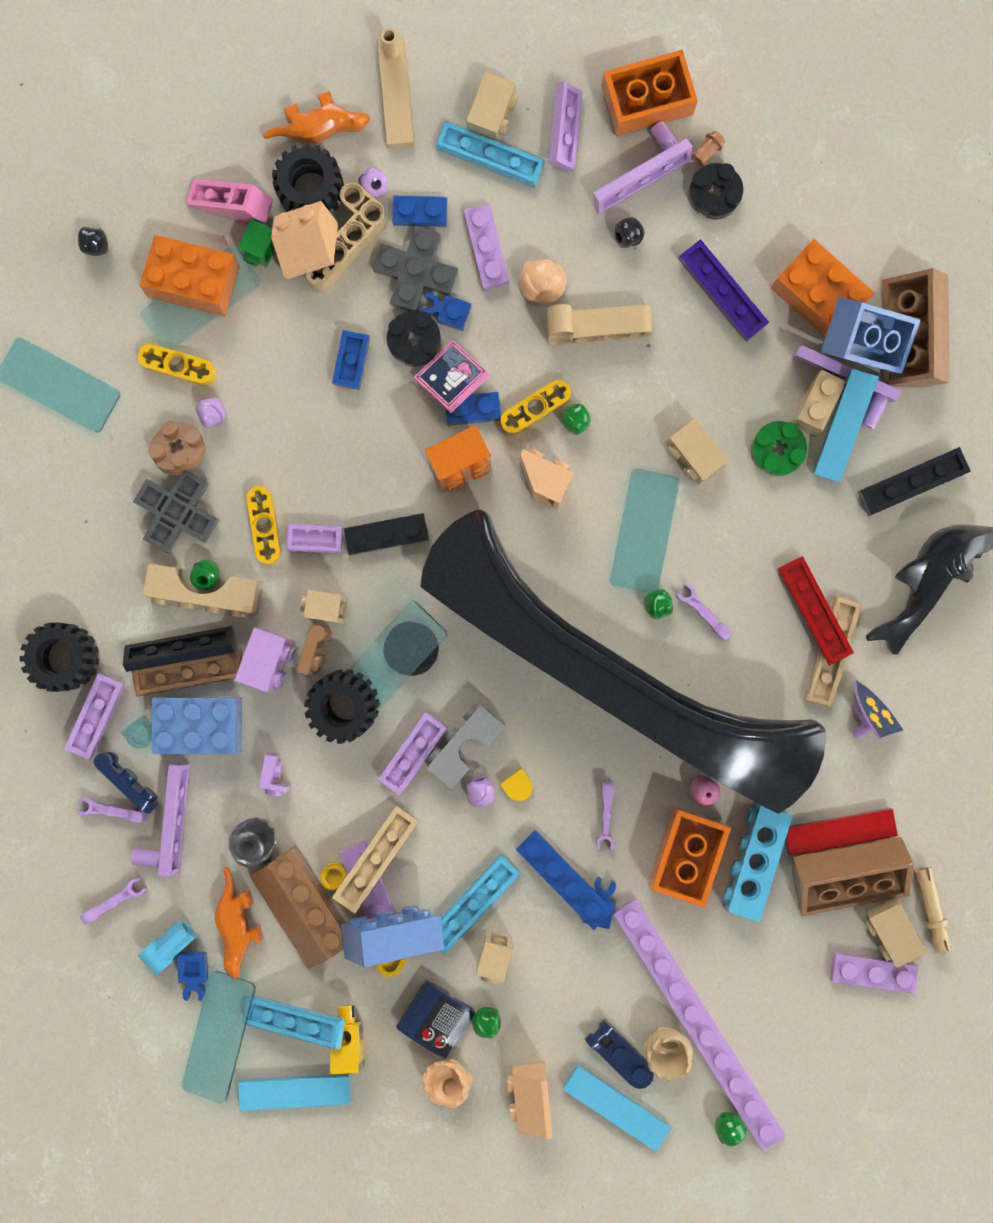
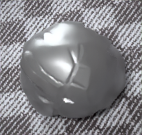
M258 817L250 818L238 824L232 830L229 836V850L238 864L247 868H255L258 865L271 861L277 839L275 829L270 826L267 820Z

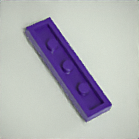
M701 239L679 256V261L746 342L768 325L769 321Z

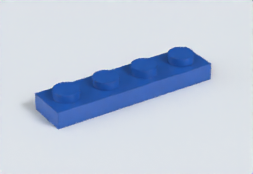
M534 830L516 848L518 853L593 930L613 912L614 909L537 830Z

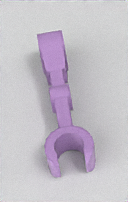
M684 585L690 591L688 598H684L678 591L676 592L678 600L693 607L699 616L713 628L714 633L722 641L731 636L732 632L723 623H720L710 610L700 602L692 585Z
M611 781L602 782V800L604 805V811H602L603 832L596 839V847L599 851L600 842L603 839L610 841L609 851L614 849V840L609 835V822H611L610 805H612L614 797V784Z
M91 797L79 799V801H85L89 805L87 811L77 810V813L81 816L104 814L109 817L127 818L129 821L138 823L147 819V813L137 808L127 809L115 805H104Z
M141 877L134 878L120 893L82 914L80 919L83 924L87 925L126 899L143 895L147 891V887L140 892L135 891L133 888L134 883L141 880Z

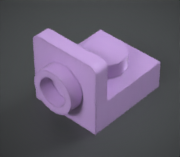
M274 753L265 754L259 788H264L266 794L281 796L282 792L286 793L289 791L290 785L275 782V778H280L283 762H279L280 755Z

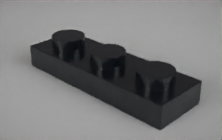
M424 513L344 528L349 556L429 541Z

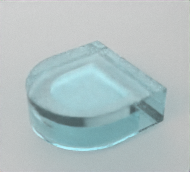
M146 715L141 716L120 731L127 742L134 748H144L152 744V724Z

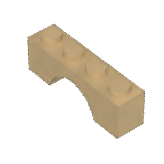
M148 563L143 596L151 597V603L167 605L168 600L178 602V607L194 610L195 605L205 606V612L221 614L222 609L232 610L231 616L248 618L249 613L257 614L262 582L230 576L226 583L217 591L199 594L186 583L182 569Z

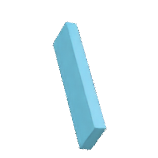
M445 121L435 145L439 151L533 188L536 187L545 164L544 159Z
M850 369L813 474L837 482L841 481L877 384L878 376Z
M502 854L491 863L441 917L444 950L441 951L444 954L457 943L521 874Z
M250 995L247 996L243 1024L336 1050L341 1048L345 1019Z
M579 1064L576 1065L563 1085L565 1092L655 1152L671 1129L668 1123Z
M350 1073L240 1080L238 1082L239 1111L348 1105L351 1103Z

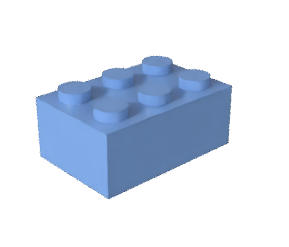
M839 297L821 352L902 374L920 319Z
M242 697L152 698L151 754H236L242 752Z
M418 906L404 907L401 913L393 914V911L376 913V918L367 919L366 916L353 917L350 919V923L341 924L344 958L363 967L444 950L441 917L430 913L429 909L420 910Z

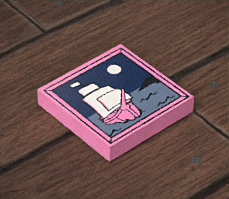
M452 340L414 379L447 411L452 413L490 375L487 370Z

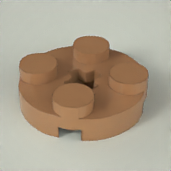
M168 421L154 435L148 453L162 472L169 475H181V471L193 470L202 462L206 453V446L203 437L195 426L184 422L175 423L174 421ZM181 444L183 449L173 453V448Z

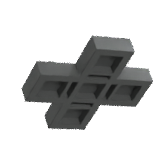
M415 227L407 252L384 244L380 245L373 271L397 279L390 301L391 306L407 311H417L424 289L448 296L451 295L458 274V268L434 261L441 240V234Z
M187 470L181 472L182 474L179 475L170 492L146 479L133 503L156 515L143 540L166 553L171 551L182 531L206 543L219 522V519L196 507L209 483Z

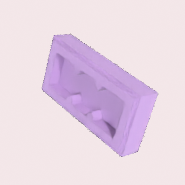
M287 523L286 551L342 554L343 527Z

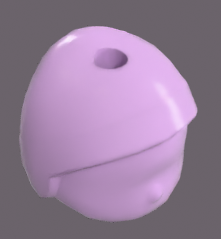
M370 167L365 169L358 180V184L374 198L383 196L387 192V178L377 168Z
M205 398L196 407L198 418L204 427L221 425L226 419V409L218 398Z
M477 777L467 783V800L475 807H482L494 801L495 789L490 779Z

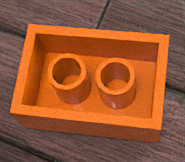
M683 49L603 72L601 87L616 137L652 127L661 121L667 123L694 114L698 100Z
M154 234L139 286L148 298L225 317L240 266L232 253Z
M814 238L770 287L825 337L839 297L867 303L875 294L874 291Z
M476 425L425 449L429 464L443 492L449 490L450 493L455 492L465 486L463 482L471 478L474 481L487 476L489 474L488 470L492 468L491 454Z
M673 806L648 882L650 889L705 908L731 827L725 823Z

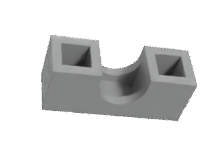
M482 704L478 708L473 705L462 717L466 720L460 729L455 726L445 737L448 741L446 746L442 750L437 747L427 758L430 762L427 769L451 790L470 769V766L460 756L461 744L468 739H477L489 747L506 727L503 722Z

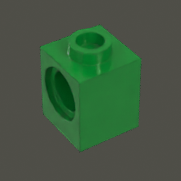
M253 219L250 220L237 247L243 256L242 259L246 263L255 267L260 264L267 268L275 251L271 238L272 228Z

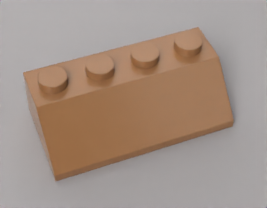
M931 268L882 279L883 309L920 319L902 374L883 369V383L892 387H927L950 383L948 275Z
M902 837L885 838L877 842L858 843L851 847L832 848L824 852L802 854L798 857H793L792 875L801 917L886 901L896 896L897 898L909 896L914 863Z
M294 846L250 875L251 880L308 969L327 961L343 950L341 924L346 923L297 846Z

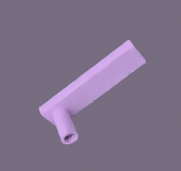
M664 121L655 124L651 129V133L664 152L593 192V202L597 212L600 214L690 162L693 146L686 138L678 143Z
M803 345L797 347L793 358L830 373L844 381L847 380L851 367ZM878 380L861 425L874 429L887 402L897 401L901 390Z
M169 764L160 851L134 848L131 853L130 861L132 865L159 868L158 876L170 877L180 873L190 764Z

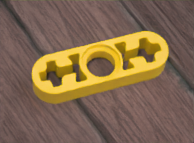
M146 344L138 351L139 363L149 371L201 386H208L216 379V369L208 360L154 344ZM154 351V354L158 358L164 359V362L162 364L159 361L152 360L149 364L146 355H151ZM176 358L184 360V368L179 372H173L170 368L171 362ZM191 366L199 370H203L204 366H206L209 375H204L200 379L198 373L190 371Z
M563 380L552 381L509 408L501 416L502 430L508 435H517L556 411L569 401L571 395L570 386ZM557 387L558 390L564 389L563 399L560 400L559 397L550 400V404L553 406L549 408L542 394L545 393L546 398H549L554 393L553 388ZM536 400L542 403L543 411L540 414L533 415L528 411V404L531 401ZM523 408L524 414L529 421L525 422L523 417L518 420L517 428H514L512 425L507 427L508 416L517 418L521 415L519 409Z
M255 486L249 490L246 498L255 555L261 563L273 565L282 556L273 495L265 487ZM261 492L263 496H267V500H264L262 504L265 511H270L269 514L259 513L255 515V511L260 512L259 504L253 502V498L258 497L257 493ZM262 518H268L271 521L272 527L267 533H260L257 529V523ZM274 536V540H268L269 547L275 549V553L271 554V559L268 560L266 556L262 555V551L266 550V544L264 541L259 542V538Z

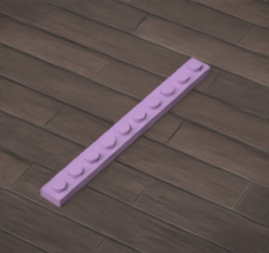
M634 898L615 910L613 915L762 1151L786 1136L637 899Z

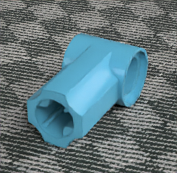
M182 920L178 921L159 940H154L138 957L157 976L175 960L174 957L196 938L193 929Z

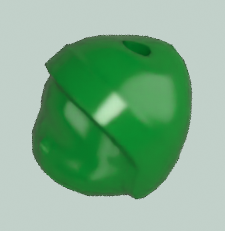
M580 403L568 406L560 415L563 426L574 435H579L585 431L591 422L589 412Z
M201 560L195 563L190 574L191 584L197 589L205 591L213 589L220 577L218 565L211 560Z
M658 589L645 596L643 605L647 614L653 619L659 620L673 613L672 599L666 590Z
M482 1007L475 1012L472 1018L475 1034L482 1038L491 1039L499 1033L501 1016L497 1009Z
M732 1112L721 1113L715 1122V1132L720 1142L727 1146H736L744 1140L747 1128L743 1120Z

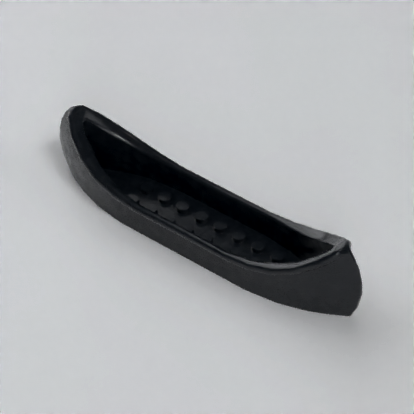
M475 510L459 518L443 531L432 545L423 567L420 587L460 617L521 658L680 759L777 814L793 805L811 787L819 773L826 744L825 728L818 721L813 719L771 720L738 716L705 706L657 680L569 624L545 605L521 579L508 559L496 533L491 516L486 511Z

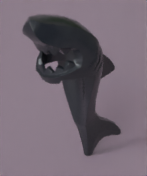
M952 525L933 533L923 544L917 559L903 567L895 576L897 580L910 587L905 610L895 619L870 631L866 635V640H885L889 643L891 653L894 655L899 654L911 634L920 626L937 604L952 579H960L965 583L973 579L974 569L971 564L973 559L980 558L983 553L993 549V527Z

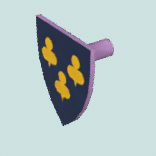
M857 680L854 681L855 695L858 703L854 704L852 708L863 723L852 731L854 737L860 739L873 731L876 737L881 739L902 732V727L887 706L866 686Z

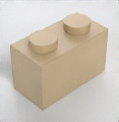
M485 71L466 121L467 130L498 141L500 134L504 136L509 125V119H507L509 110H515L519 95L516 94V82Z
M820 370L813 377L792 423L796 424L798 429L812 436L821 433L846 381Z
M696 417L666 441L669 445L667 447L669 454L675 460L679 459L685 466L683 470L692 482L696 480L698 484H701L729 461Z
M308 589L307 595L302 596L300 611L304 612V618L344 624L348 598L340 594Z
M897 896L867 910L869 920L865 922L873 937L876 935L880 937L883 944L879 945L886 961L892 959L897 968L927 954L924 944Z
M486 930L477 961L476 975L481 976L482 981L491 984H497V981L504 983L513 951L512 937Z

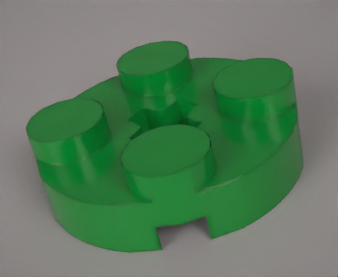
M774 421L768 423L758 431L752 441V459L759 469L770 473L769 475H788L798 469L806 459L807 442L805 436L798 429L797 425L792 422ZM776 442L785 445L786 449L783 451V456H779L778 452L773 453L772 448L776 446Z

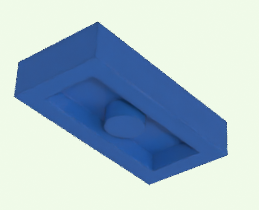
M393 195V226L447 227V197Z
M342 331L332 381L333 385L360 390L370 342L369 335Z
M499 393L471 394L452 413L446 410L447 425L500 421Z

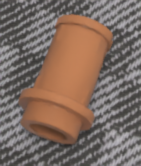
M719 132L707 133L705 141L692 153L691 158L698 166H705L706 162L717 150L721 151L723 149L725 139Z

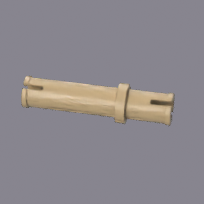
M922 867L920 870L915 869L914 873L916 874L927 919L925 926L930 931L934 953H946V949L947 951H952L946 927L948 926V920L944 918L933 869L932 867Z

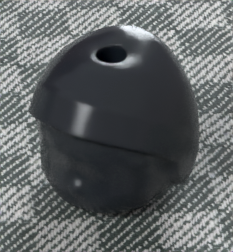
M627 217L616 224L614 234L620 247L629 248L642 242L645 231L642 224L636 218Z
M82 227L78 234L80 251L91 256L106 254L108 251V240L105 232L101 228Z

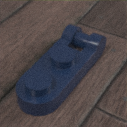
M114 752L98 754L94 758V766L140 810L150 814L158 806L156 801L158 796L148 787L143 788L137 782L138 777L130 769H123L118 764V756Z
M603 1019L598 1024L599 1028L594 1034L590 1033L585 1038V1041L632 1087L637 1089L648 1087L653 1081L654 1074L650 1071L647 1060L607 1020ZM608 1036L612 1040L605 1046L602 1041Z

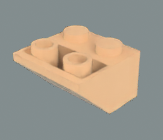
M523 449L520 455V465L532 498L557 510L574 473L569 471L570 466L563 462L555 460L552 463L545 460V455L535 449H530L529 452Z

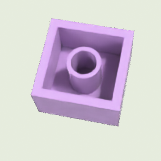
M254 627L234 681L264 692L276 691L277 687L281 688L287 674L283 671L286 662L292 661L296 651V647L293 646L294 640L266 629Z

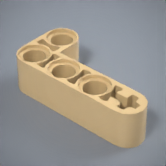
M347 183L340 190V198L344 210L351 216L337 232L335 253H343V258L340 261H334L331 266L305 273L311 288L316 292L322 293L329 290L386 226L387 220L381 203L357 183ZM357 195L360 197L356 203L347 202L350 196ZM371 213L380 214L379 219L376 221H369L367 217ZM353 233L362 234L358 241L349 240L350 235ZM316 274H318V275H320V276L324 275V278H323V279H320V278L317 277V278L315 279L314 276H315Z
M558 304L550 306L546 310L548 344L551 345L642 338L653 334L650 305H630L572 311L571 305Z

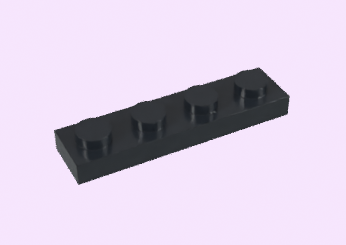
M958 447L858 491V494L868 516H871L971 472L961 448Z
M228 626L125 645L122 665L125 671L129 672L234 652L235 633L233 627Z

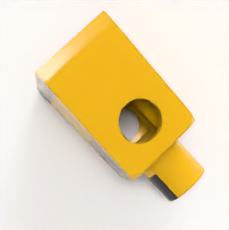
M355 1005L338 1006V1017L345 1019L344 1031L350 1033L351 1041L343 1037L341 1048L336 1050L330 1048V1074L359 1073L365 1066L363 1021H355Z

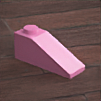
M193 179L185 204L189 207L244 223H249L253 219L266 225L273 199L252 184Z

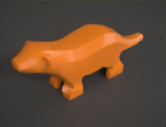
M328 91L318 95L321 107L312 109L307 113H296L299 110L297 103L284 109L285 116L291 125L278 126L264 132L263 137L268 139L283 136L300 143L318 144L339 132L361 131L370 122V116L366 113L350 112L334 105L331 93Z
M224 867L223 872L226 883L216 907L215 924L225 945L224 969L232 979H237L240 976L243 956L250 942L259 943L263 940L264 936L260 925L249 929L248 920L244 914V908H250V905L254 904L251 892L243 891L237 897H234L232 874L228 867Z

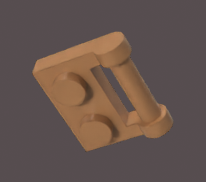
M314 625L309 629L297 672L306 675H316L317 670L321 671L325 660L322 650L324 644L332 638V631L328 627Z

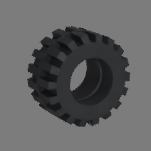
M302 143V148L298 149L296 145L292 146L290 153L285 150L281 154L282 161L277 159L275 162L277 170L272 172L274 179L272 181L273 187L284 209L289 212L321 201L329 212L331 209L336 211L339 207L337 201H341L340 190L344 183L334 156L331 157L330 152L326 149L321 152L320 146L316 144L309 148L308 143ZM316 173L323 177L321 186L314 192L300 193L294 190L296 181L304 174Z
M46 623L44 627L38 626L33 629L35 634L27 635L25 639L29 642L28 644H22L20 649L25 651L24 656H20V662H25V666L21 667L23 673L30 674L27 680L30 683H37L35 687L46 689V691L50 692L75 690L80 688L81 684H86L90 681L89 675L95 674L96 670L93 669V665L99 664V659L95 658L94 653H99L98 647H93L92 643L95 640L92 636H87L88 631L78 628L74 624ZM59 641H63L71 651L70 665L61 674L57 673L49 663V652L53 645Z
M341 669L329 673L313 685V688L307 694L309 698L305 701L304 707L309 708L305 712L306 719L310 718L312 721L308 724L310 728L313 729L315 727L318 730L317 736L321 738L325 735L327 736L326 741L333 742L337 739V744H343L346 740L348 742L354 741L373 725L374 719L378 717L379 711L376 708L380 706V700H375L378 692L377 689L372 690L370 688L372 684L370 679L364 681L362 679L364 675L360 672L354 675L353 670L347 669L345 672H342ZM332 693H343L353 701L355 706V716L353 719H342L332 711L330 705Z

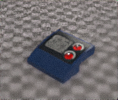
M425 980L396 1025V1028L424 1048L446 1059L475 1014V1010L473 1007L450 996L447 990Z

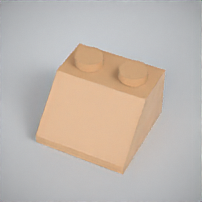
M321 201L274 216L271 238L283 276L286 279L333 265L338 222Z
M545 1063L512 1066V1076H507L509 1093H514L515 1103L510 1104L511 1121H517L519 1132L546 1139L552 1138Z

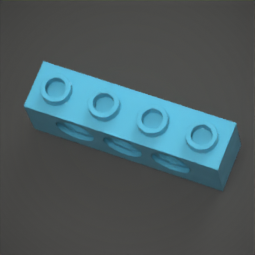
M756 802L754 808L750 807L746 817L748 828L746 834L741 835L738 843V850L741 851L738 860H734L731 865L730 876H732L730 887L726 886L722 895L723 907L727 912L754 921H761L793 815L785 811L777 814ZM763 827H767L769 830L768 838L764 841H759L757 838L758 831ZM754 854H760V864L756 867H750V857ZM745 881H752V890L746 894L741 893V885Z

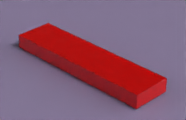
M801 556L779 567L778 571L828 666L854 654L804 557Z
M887 808L789 826L785 841L788 855L792 856L896 837L898 832L893 809Z

